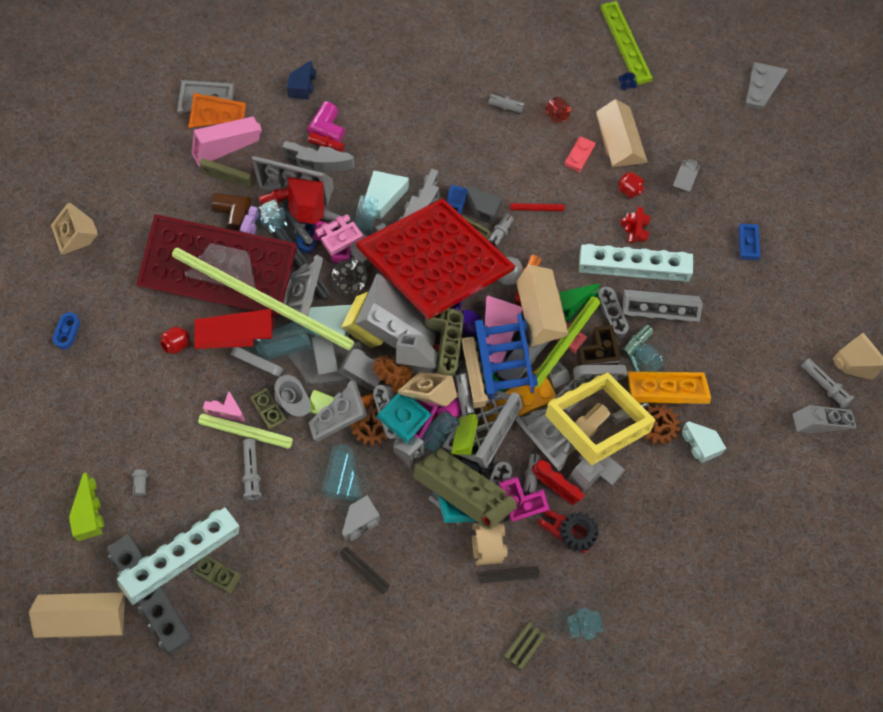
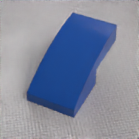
M451 185L446 202L460 215L466 202L467 188Z

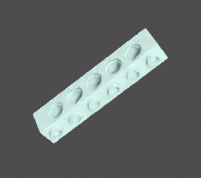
M586 244L581 246L579 272L689 282L693 275V254Z
M226 508L220 511L215 510L209 515L208 519L203 522H197L187 533H180L170 544L160 546L152 556L142 558L138 565L121 572L117 578L118 586L131 604L134 605L239 533L238 523ZM210 528H217L219 531L211 533L208 530ZM194 539H199L202 541L198 545H194L191 543V541ZM176 551L184 552V554L179 557L173 555V553ZM160 562L166 564L162 569L156 568L155 565ZM139 575L148 576L144 581L137 580Z

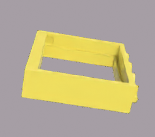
M608 372L601 376H596L588 383H582L577 389L569 390L557 399H552L548 403L545 414L551 423L591 465L598 463L650 433L655 423V419ZM604 389L636 423L595 445L563 410Z

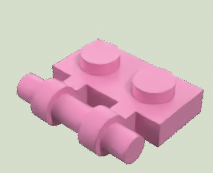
M348 214L342 217L338 216L334 221L328 224L324 223L315 230L318 237L323 234L326 235L321 238V242L331 256L363 239V234L354 222L346 224V222L350 221ZM337 227L340 228V229H338V230L332 232L333 229H335V228H337Z

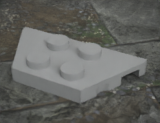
M316 255L313 263L310 265L305 263L297 271L293 272L289 278L283 304L308 316L323 261L322 257Z
M547 408L541 411H533L531 415L521 418L518 415L515 418V422L553 466L560 471L573 445L545 416Z

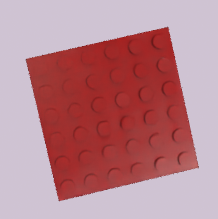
M443 198L358 241L356 245L358 250L428 320L511 273L515 268V265Z

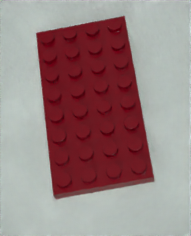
M154 214L136 286L249 311L267 310L270 308L177 260L172 256V252L175 248H179L284 303L298 245L293 242ZM272 310L274 316L280 317L281 314Z

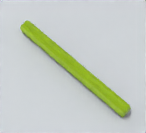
M592 296L569 326V335L562 337L536 371L538 386L535 387L541 386L600 305L597 297Z

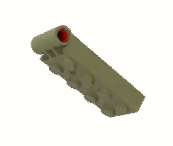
M442 448L415 466L413 478L479 522L487 530L492 529L517 507L516 501L511 496H505L507 493L505 490Z

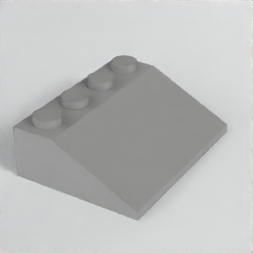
M256 156L252 157L259 188L269 191L288 187L289 177L323 182L324 204L328 205L334 189L333 178L321 172Z
M376 274L355 324L395 349L400 333L420 335L431 347H433L436 331L430 330L424 325L425 316L389 280L380 274Z

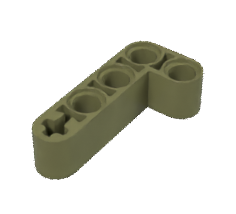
M451 308L446 309L429 320L425 317L424 325L430 330L441 332L436 373L453 377L458 366L464 318L460 311Z

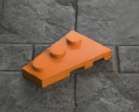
M194 93L188 128L244 119L247 103Z

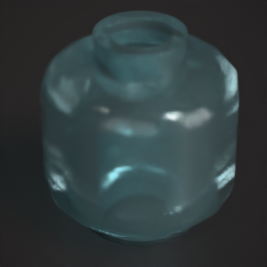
M649 343L637 348L635 361L642 369L647 372H654L662 367L664 355L656 346Z

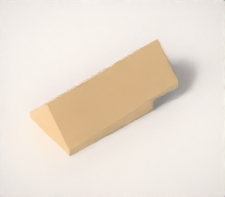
M615 99L598 110L596 115L612 168L647 163L630 107Z
M528 264L516 282L524 318L527 322L530 344L533 347L568 336L569 334L553 270Z
M125 594L37 595L29 611L34 638L123 635Z

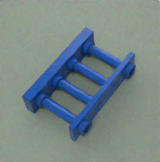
M517 314L518 323L494 327L484 326L483 319L475 321L488 400L495 399V392H499L498 390L529 385L530 393H534L535 386H538L536 374L532 375L525 331H528L527 322L522 320L521 314ZM519 331L521 341L497 345L487 344L486 337H489V335ZM515 349L523 350L524 359L495 364L489 360V356L492 353ZM526 367V378L497 382V380L493 381L492 374L495 371Z

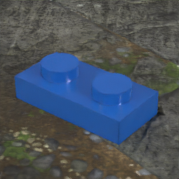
M740 224L738 227L740 259L759 260L758 225Z

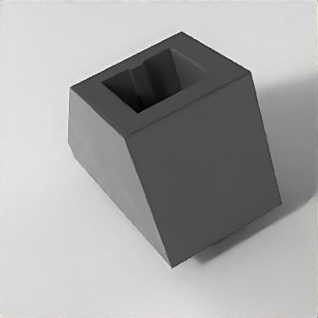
M468 187L467 200L476 218L494 224L501 209L502 198L495 194L483 192L478 188Z

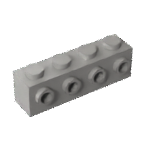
M624 290L622 310L623 314L628 316L700 322L703 303L699 296Z

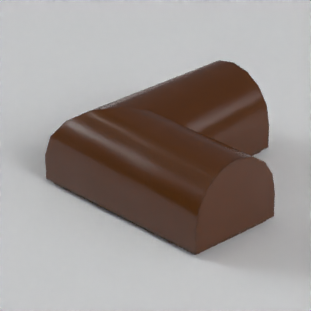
M214 193L212 197L213 212L228 213L226 228L239 231L245 216L248 215L252 199L246 196Z

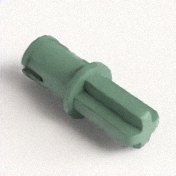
M644 325L636 335L631 336V340L621 349V352L630 358L639 347L644 346V342L653 333L652 327Z

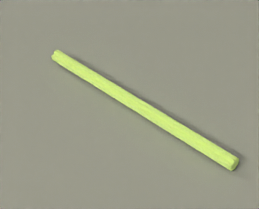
M175 248L172 252V256L177 260L347 350H351L353 347V340L179 248Z

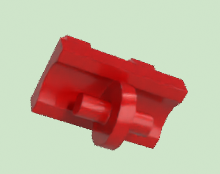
M638 207L635 213L627 214L626 218L620 221V225L625 228V232H628L627 243L633 244L635 241L645 242L649 238V232L642 229V226L646 227L649 225L650 216L643 213L644 208Z

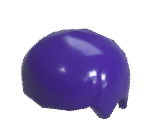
M462 310L461 313L464 318L462 333L469 337H477L475 321L480 320V315L470 310Z

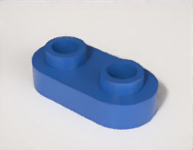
M304 223V228L309 230L306 232L313 239L315 224ZM297 234V248L302 253H310L315 247L316 240H313L311 244H307Z
M67 312L59 319L53 335V342L59 349H68L75 341L80 327V320L75 313Z

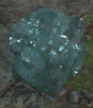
M275 199L259 206L262 215L259 217L260 221L271 232L287 225L285 219L287 213L283 206L280 207Z
M589 608L577 610V614L567 617L572 638L584 637L585 641L597 638L596 634L604 631L598 610L589 611Z

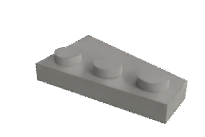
M754 62L745 106L762 110L786 75L788 69Z
M182 80L177 112L178 114L191 112L194 93L233 100L234 85L230 83Z
M351 380L347 384L348 387L342 393L339 392L334 397L335 400L328 407H324L309 422L315 441L318 442L367 416L355 381Z

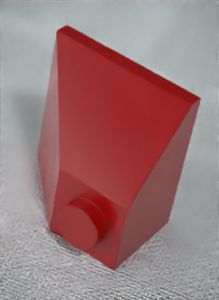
M289 177V213L298 222L318 223L324 217L323 182Z

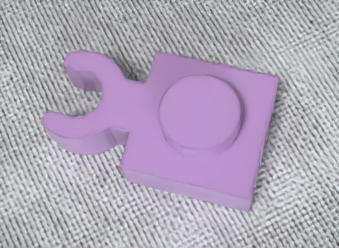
M250 207L248 215L245 216L241 225L240 232L255 234L257 228L255 222L260 215L257 212L258 208Z

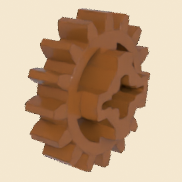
M380 355L376 358L372 368L375 371L374 374L379 376V380H385V384L393 387L398 385L400 388L410 381L415 374L412 372V368L407 365L397 364L396 357L392 356L389 358L387 355L384 357Z
M655 403L654 408L648 405L646 410L655 419V423L651 432L645 435L644 441L652 440L653 446L656 442L662 446L664 441L670 444L671 439L675 440L677 437L676 433H679L681 429L677 427L681 423L680 420H676L678 413L672 414L673 408L671 407L667 410L666 404H663L662 408L659 407L658 403Z
M370 404L369 409H366L364 406L367 417L350 425L351 430H354L352 435L357 437L358 443L363 441L365 447L368 443H371L372 448H374L375 443L382 446L381 441H388V437L385 434L382 422L376 418L379 414L378 409H373L372 404ZM371 420H373L374 424L373 432H371L370 428Z

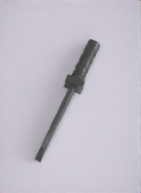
M283 205L286 216L295 227L294 234H299L307 244H311L313 239L305 231V224L299 223L289 213L288 206Z

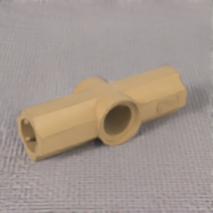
M598 403L585 416H581L575 424L590 439L611 413L603 404ZM574 446L569 455H571L576 450Z

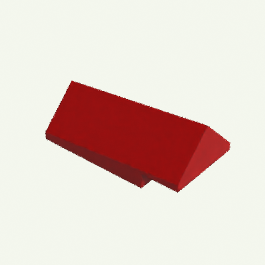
M271 309L194 319L195 349L248 347L254 345L255 339H272L275 316Z

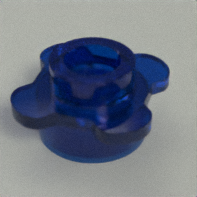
M624 73L619 76L621 90L625 91L628 88L637 87L634 73Z

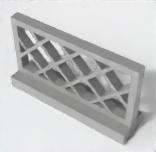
M501 391L495 392V399L486 402V404L493 402L495 408L484 412L483 408L480 407L482 413L476 415L477 419L484 418L486 424L478 426L476 429V440H474L473 446L478 445L479 449L476 455H456L475 461L480 467L487 469L523 406L520 395L512 392L510 395ZM497 400H507L505 405L497 407L495 404ZM470 413L461 415V417L470 415ZM497 413V419L488 423L486 417ZM457 424L443 445V449L448 452L452 451L451 444L454 441ZM488 429L487 436L478 439L477 432Z

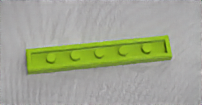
M617 1L602 4L601 10L635 85L652 82L653 78Z

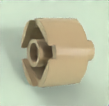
M473 523L472 530H476V535H472L474 559L478 558L476 565L502 563L504 557H507L506 544L503 545L502 536H505L504 524L498 523L492 529L487 530L480 523Z

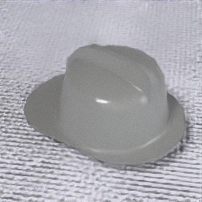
M283 375L277 379L274 387V397L277 404L293 416L300 417L308 414L311 410V402L300 381L291 375Z

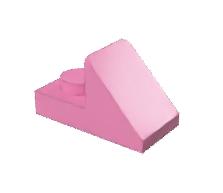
M229 391L224 405L215 400L212 402L205 401L203 410L207 415L244 423V416Z

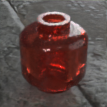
M554 97L547 102L545 113L555 123L564 122L570 116V105L561 97Z

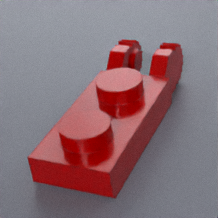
M539 460L537 464L532 466V473L571 505L578 503L585 494L576 485L570 484L564 479L562 474L553 471L551 464Z
M551 510L544 511L543 513L548 518L556 521L554 526L540 518L536 523L545 530L550 531V534L562 540V537L560 538V529L566 517ZM579 525L572 527L571 532L575 538L583 539L587 536V530Z

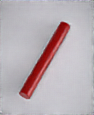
M510 203V210L564 212L565 209L564 204Z

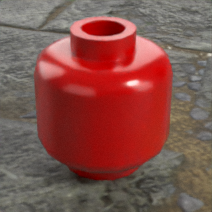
M634 172L624 173L617 184L619 191L631 199L636 195L640 197L645 189L643 186L644 179Z
M175 326L162 333L160 345L166 353L175 355L188 347L190 336L185 329Z

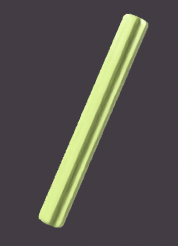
M204 413L199 416L198 423L200 425L287 449L292 446L293 439L291 437Z

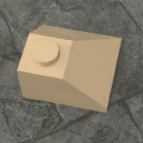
M71 203L66 204L51 224L61 254L90 245L98 235L93 220Z
M864 333L842 348L833 358L836 367L848 375L872 380L883 370L882 354Z
M425 371L419 372L398 390L400 395L441 407H446L457 397L452 376Z

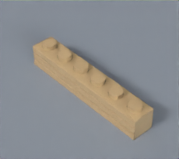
M474 337L461 338L470 391L472 392L473 407H485L488 397L484 393L486 387L485 383H482V380H484L483 372L480 373L482 367L481 362H478L480 358L479 351L476 352L477 341H474Z

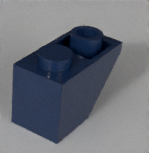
M312 61L289 73L287 83L289 98L309 100L310 93H313L314 90L312 80L316 79V69L313 68Z

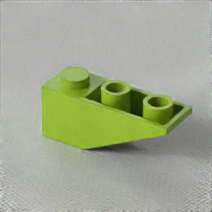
M87 473L82 475L69 516L72 536L77 541L103 534L102 527H104V521L98 513V508H101L99 498L95 497L94 492L97 489L96 481Z

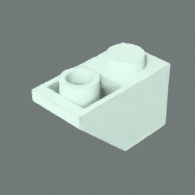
M692 422L685 423L682 428L683 438L686 442L689 441L692 447V454L696 459H699L700 463L722 455L726 447L717 431Z

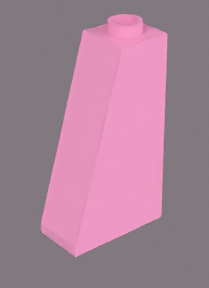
M253 116L196 129L193 135L192 155L198 166H200L202 158L210 161L218 159L259 141L260 133L262 132L261 126Z
M487 296L485 326L494 327L518 323L517 314L522 315L523 309L521 306ZM516 331L489 335V337H486V342L491 345L510 343ZM508 351L492 353L489 356L490 362H494V364L504 362Z

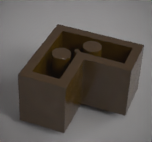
M613 325L594 327L591 336L593 345L578 348L576 354L578 366L619 365L620 355Z

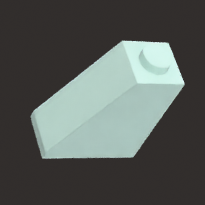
M373 171L363 203V216L369 219H382L408 191L409 178Z
M352 305L310 307L308 317L347 338L349 337V333L342 329L341 326ZM301 325L303 332H306V333H309V334H312V335H315V336H320V335H318L317 333H315V332H313V331H311V330H309V329H307V328H305V327H303V326Z

